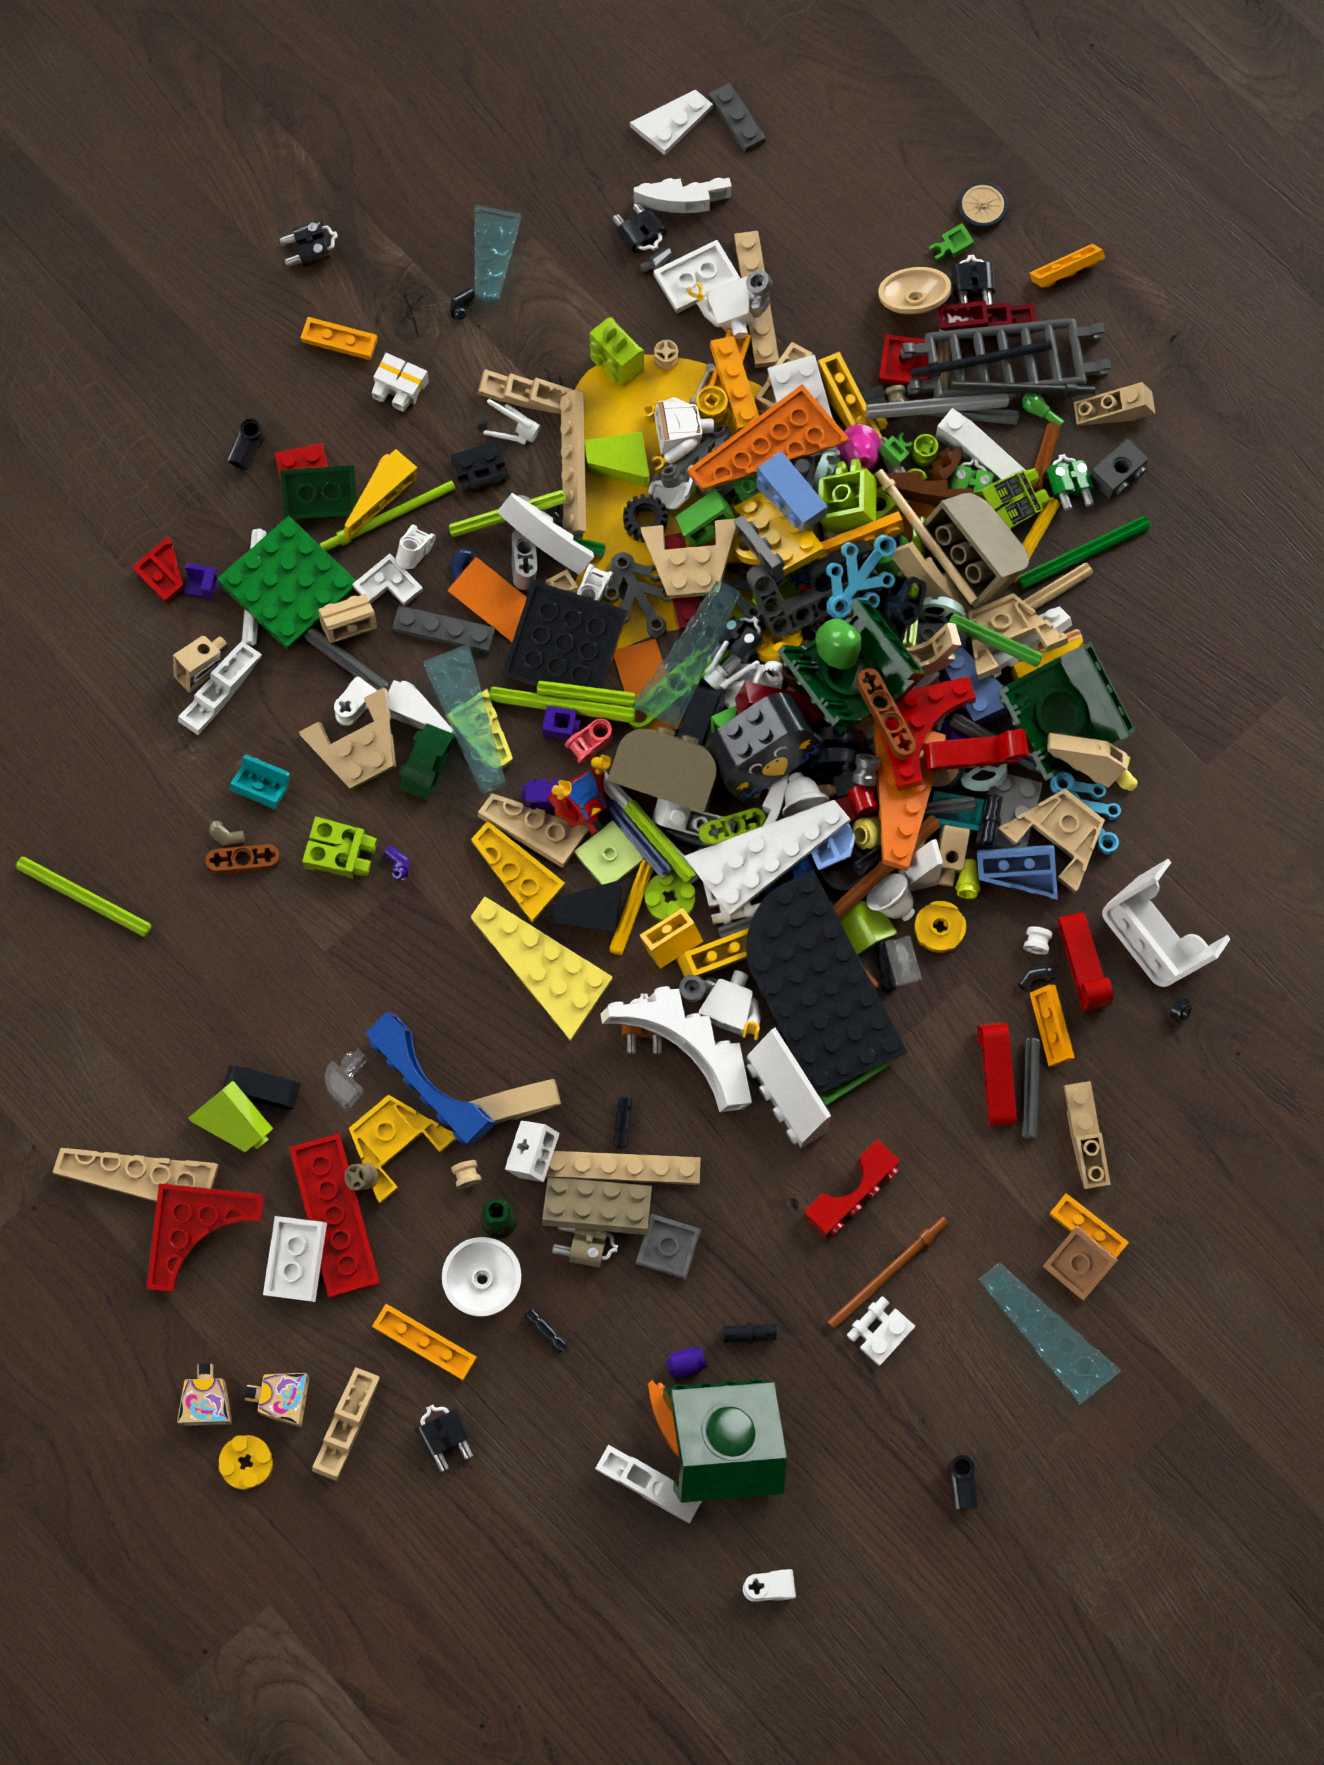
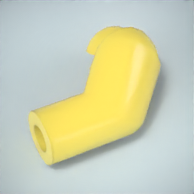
M1127 756V769L1130 762L1129 756ZM1126 769L1115 781L1121 788L1132 791L1137 787V780Z

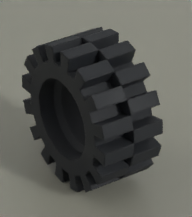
M641 494L640 499L635 496L633 497V502L630 500L627 502V508L624 507L623 511L624 528L629 536L633 535L634 540L638 541V538H641V542L646 543L641 533V527L663 525L664 532L666 531L668 513L665 504H661V499L657 497L654 500L651 494H649V498H645V494ZM641 511H650L654 514L655 520L651 525L642 526L636 521L637 514Z

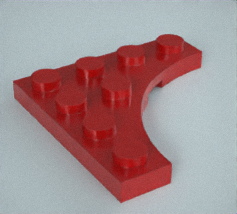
M969 676L912 689L900 702L896 703L916 742V748L908 759H898L893 755L879 729L898 790L923 785L920 767L921 751L924 742L938 720L945 714L948 715L958 708L976 702V696ZM894 719L885 721V725L889 730L899 728L897 721ZM900 740V745L898 748H904L905 751H907L909 745H903Z
M159 1183L146 1289L175 1291L178 1274L185 1259L204 1237L231 1223L249 1220L262 1221L265 1194Z

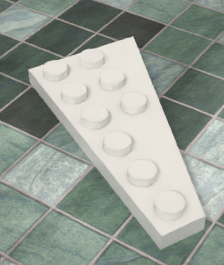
M832 800L683 857L728 914L732 916L851 822V820L838 803Z

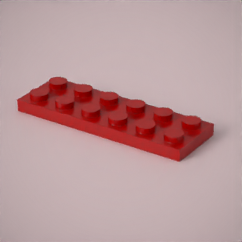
M340 1133L289 1147L307 1218L311 1221L327 1223L321 1271L329 1299L379 1285L380 1281L356 1191L350 1189L345 1182V1172L349 1165Z

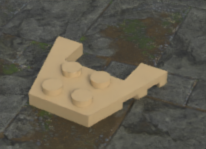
M735 519L715 521L716 545L665 550L663 525L641 527V533L669 599L719 594L727 567L726 563L732 550L735 532L737 531L734 523Z
M1014 593L968 612L969 620L1014 641L1037 634L1047 652L1068 644V638L1063 632L1059 633L1055 630L1053 624L1048 620L1040 618L1033 608ZM971 637L977 679L982 680L999 673V666L991 654L992 651L997 649Z
M381 688L364 697L374 722L331 744L320 722L299 732L300 736L350 789H354L396 767L393 735L390 729L391 716L387 703L388 691L386 688Z
M1063 789L1026 813L1020 814L1009 823L1003 824L997 832L1016 845L1031 827L1035 828L1073 859L1058 876L1057 880L1073 893H1076L1105 820L1068 790Z

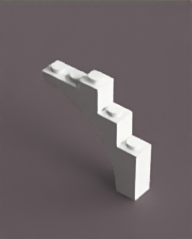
M668 986L655 989V992L648 999H639L633 1001L632 1004L623 1005V1002H613L608 1004V1007L601 1013L602 1024H626L642 1027L660 1034L681 1048L693 1059L705 1075L714 1093L719 1112L742 1110L752 1103L740 1043L731 1044L729 1040L715 1043L710 1016L700 1017L698 1013L685 1016L679 989L670 990Z

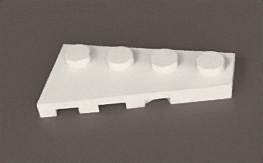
M1060 606L1039 615L1043 620H1048L1053 624V628L1059 633L1072 626L1071 617ZM1037 634L1016 641L1033 650H1037L1038 644L1041 643ZM998 649L992 651L991 654L999 666V673L992 676L994 678L1002 674L1001 669L1007 665L1012 667L1019 660Z

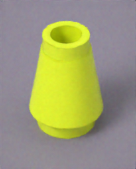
M966 859L964 861L963 870L960 872L955 886L957 895L961 898H976L981 891L978 862L976 860Z

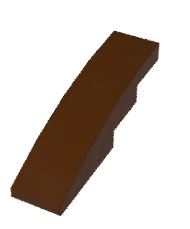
M922 472L886 473L890 480L893 479L895 481V487L904 499L918 503L939 505L942 500L960 494H973V488L948 489L947 480L923 481ZM877 479V489H878L879 487H882V485H881V483H880V482L878 481V479Z

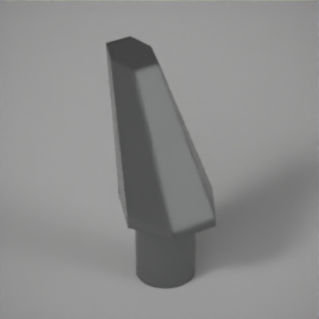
M670 247L650 256L649 261L641 263L640 269L642 273L662 267L672 256Z

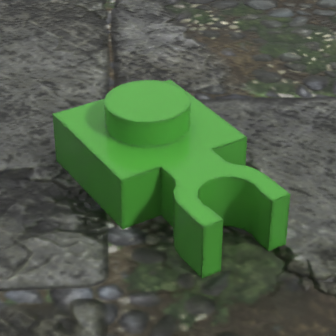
M963 223L942 235L944 242L935 243L929 246L931 253L936 250L941 251L940 254L935 256L937 263L945 259L948 253L951 252L955 258L974 247L975 243Z
M903 432L896 438L892 435L878 449L883 459L894 468L909 454L907 449L913 444L911 441L909 443L903 441Z

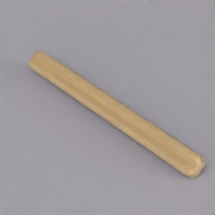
M1083 563L1023 601L1036 610L1090 577L1093 572L1092 568L1088 563ZM966 635L967 644L973 647L971 637Z

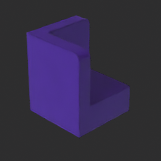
M187 563L186 571L188 577L184 589L185 595L213 600L218 578L216 568Z

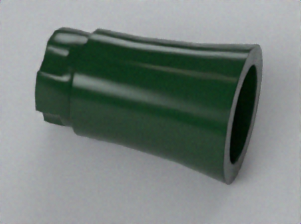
M495 1198L489 1200L484 1205L481 1215V1226L484 1232L496 1239L505 1238L512 1234L517 1225V1215L514 1209L503 1199ZM497 1212L502 1214L500 1218H493V1215Z

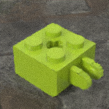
M612 317L607 318L589 333L590 358L597 366L601 365L606 370V374L612 382L615 383L617 381L621 387H624L644 370V350L621 329Z
M858 458L852 459L850 472L847 471V466L842 461L837 463L836 475L819 479V497L827 505L826 517L819 522L830 533L857 528L876 520L877 479L867 468H861Z

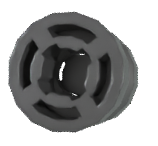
M857 754L855 761L857 769L853 772L852 781L863 786H875L878 780L876 772L880 768L881 758L871 754Z

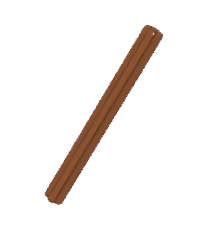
M929 815L921 823L914 850L940 827L939 821L934 816ZM881 860L832 906L839 920L892 872L895 867L885 865Z

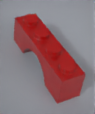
M878 1139L859 1157L858 1163L862 1172V1182L853 1193L844 1197H832L822 1193L804 1211L803 1217L824 1238L830 1233L835 1236L844 1227L842 1222L848 1216L853 1218L863 1208L861 1203L867 1197L871 1200L881 1190L879 1185L885 1179L889 1182L900 1171L897 1169L900 1160Z

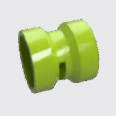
M923 434L916 438L912 457L916 464L929 466L935 461L938 451L937 439L930 434Z

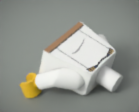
M675 397L666 401H658L656 407L652 404H647L644 408L647 413L644 416L646 421L650 424L656 423L660 452L664 454L663 458L655 456L652 459L654 466L661 464L655 469L656 473L660 475L662 470L668 466V463L676 462L697 448L700 444L702 433H713L714 431L712 418L700 419L698 407L695 404H689Z

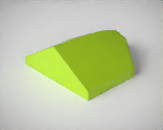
M859 901L840 919L858 956L876 947L878 942L887 941L898 934L889 918L881 911L871 910L865 901Z

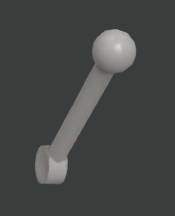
M709 363L706 365L705 376L694 398L690 399L689 404L696 405L697 394L704 388L710 374H713L714 364Z

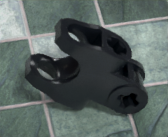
M893 575L895 582L897 581L900 584V591L894 595L892 587H883L879 594L880 603L875 609L903 643L908 625L915 623L919 617L926 594V582L914 576L905 580L898 575ZM913 583H916L919 588L918 594L915 597L909 595V590Z

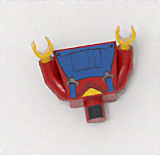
M602 754L600 758L594 757L591 760V765L596 769H591L571 781L559 780V786L554 785L552 793L546 796L555 808V815L565 821L569 827L574 828L585 823L591 834L604 827L597 814L607 808L603 784L605 770H608L612 763L609 756Z

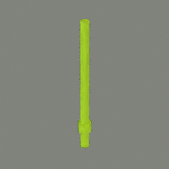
M451 480L372 518L348 540L344 537L345 529L337 532L336 536L319 545L325 551H328L339 545L349 544L351 539L455 490V485Z

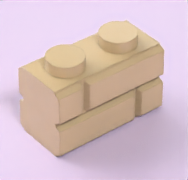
M366 594L352 596L345 601L327 604L323 608L318 609L320 623L329 643L377 628L375 613Z

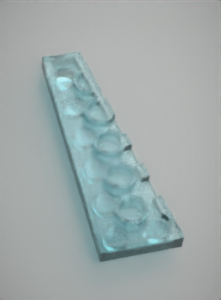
M716 581L697 609L696 614L692 616L686 625L685 631L671 647L672 650L658 666V670L651 681H648L635 700L632 708L669 726L678 728L741 594L740 591L720 581Z
M469 644L423 661V667L481 793L484 794L504 786L505 778Z
M1000 1262L979 1278V1282L1079 1405L1121 1372L1115 1364L1097 1348L1095 1349L1079 1332L1071 1328L1061 1316L1053 1312L1044 1304L1043 1300L1031 1292L1025 1284Z

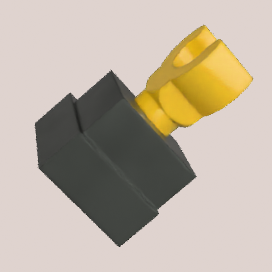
M881 385L860 392L866 405L887 403ZM886 418L874 419L879 431L887 428L888 422Z

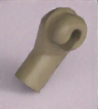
M213 821L210 824V836L220 845L227 846L245 843L244 831L229 832L221 821Z

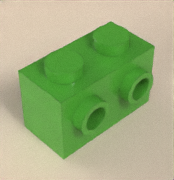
M716 489L676 516L683 536L694 547H700L716 536V520L736 519L728 501Z

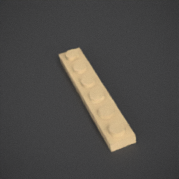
M758 231L735 233L734 240L740 278L749 276L755 270L765 271ZM769 303L765 312L758 317V320L748 325L755 368L775 366L779 361Z
M576 389L563 395L560 402V430L562 433L561 477L563 480V491L566 496V503L563 504L562 524L563 529L571 533L573 537L586 532L583 391Z
M554 1151L545 1178L558 1177L595 1181L699 1185L701 1157Z

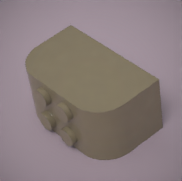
M964 493L942 500L923 522L929 533L978 597V600L972 604L974 608L999 599L1029 564L1027 551L992 506L975 494Z
M658 727L657 730H634L621 740L607 781L703 813L709 812L720 774L713 755L705 746L698 744L699 739L688 735H682L681 738L674 736L675 731Z

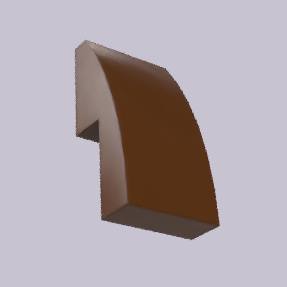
M961 446L953 450L947 447L937 453L938 459L931 463L933 469L928 471L930 476L923 481L947 479L960 461L963 451Z

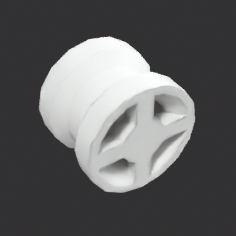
M1028 927L1026 933L1028 940L1024 943V950L1034 954H1048V941L1051 940L1053 933L1041 927Z

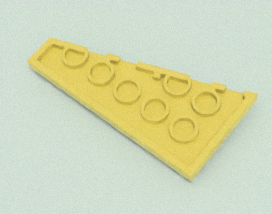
M484 897L471 915V920L571 1042L612 982L613 977L487 897Z

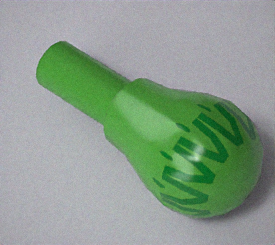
M1026 393L1022 398V406L1025 411L1045 418L1050 423L1058 424L1059 426L1063 424L1064 420L1050 410V407L1040 394Z

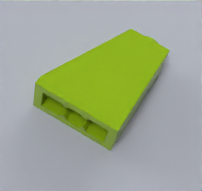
M642 432L584 440L585 464H587L588 473L643 487L650 486Z
M234 1081L188 1117L192 1123L244 1152L252 1146L256 1149L269 1140L266 1135L273 1129Z

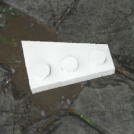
M694 90L631 121L630 127L662 154L666 155L713 109V104L698 91Z

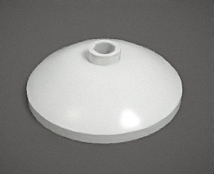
M487 1237L472 1238L456 1246L446 1258L442 1270L443 1289L449 1301L463 1313L477 1317L491 1316L506 1309L516 1298L521 1285L520 1264L513 1251L504 1243ZM480 1276L488 1278L485 1284L478 1283Z

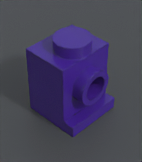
M547 706L542 728L543 738L552 737L568 740L572 735L579 732L581 720H577V711ZM565 724L567 728H560L558 726Z
M553 778V783H548L545 779H534L533 782L527 781V785L523 784L522 800H526V806L531 809L555 810L546 796L552 793L554 785L559 786L558 778Z

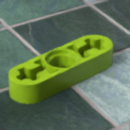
M752 808L704 823L699 829V838L706 845H714L763 827L766 815L761 809ZM754 817L757 822L748 825L744 821ZM729 820H733L737 824L736 833H732L729 830ZM720 828L721 833L709 836L708 831Z

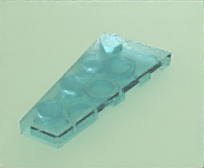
M475 205L476 299L499 303L522 219L521 214Z

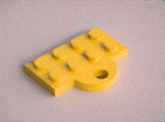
M761 492L734 506L737 516H743L748 523L753 522L759 531L761 539L765 537L772 547L771 551L781 556L785 563V566L782 567L785 576L825 554L823 545L810 528L803 533L797 527L794 528L787 518ZM736 531L733 539V548L738 559L746 564L761 565L751 550H741L746 544Z

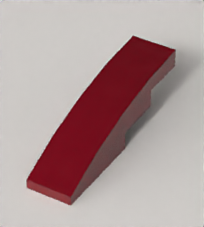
M986 301L938 307L939 325L942 331L1036 322L1034 304L1010 306V302L986 305Z

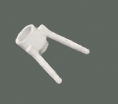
M490 399L487 400L489 405L518 422L515 432L519 433V436L487 430L484 431V435L517 441L523 445L527 441L532 443L540 430V425L537 422L529 419L509 404H506L504 408Z
M724 641L712 663L705 670L706 675L703 678L716 690H719L721 687L726 689L732 682L758 666L760 662L755 661L730 678H727L729 673L725 670V667L734 655L731 654L722 665H717L729 644L728 641Z

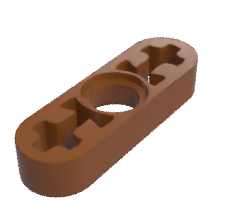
M271 844L211 850L207 854L206 865L214 874L262 871L276 868L280 863L281 857L278 849ZM257 852L258 857H265L266 852H271L272 856L275 857L271 858V862H266L265 858H258V864H255L253 853ZM246 853L250 856L249 863L243 866L237 864V856ZM228 855H231V861L233 866H230L229 862L225 861L229 860ZM217 856H220L221 860L225 861L220 863V867H216L214 863H211L216 860Z

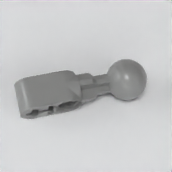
M517 495L525 501L531 499L525 495ZM515 529L511 535L513 583L519 589L528 590L532 580L536 579V545Z

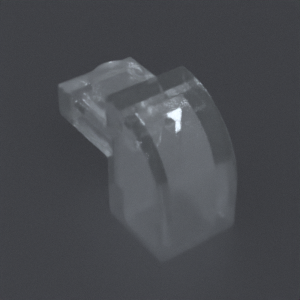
M358 1048L353 1053L350 1051L343 1057L340 1067L334 1061H331L325 1072V1084L330 1096L346 1112L364 1094L362 1087L351 1078L367 1062L366 1056Z

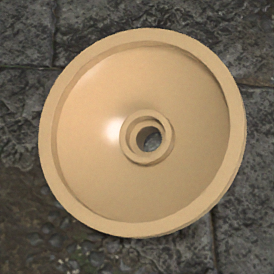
M907 268L889 275L882 281L878 290L879 299L886 308L893 312L905 315L922 314L938 308L948 299L951 294V282L946 274L933 268Z

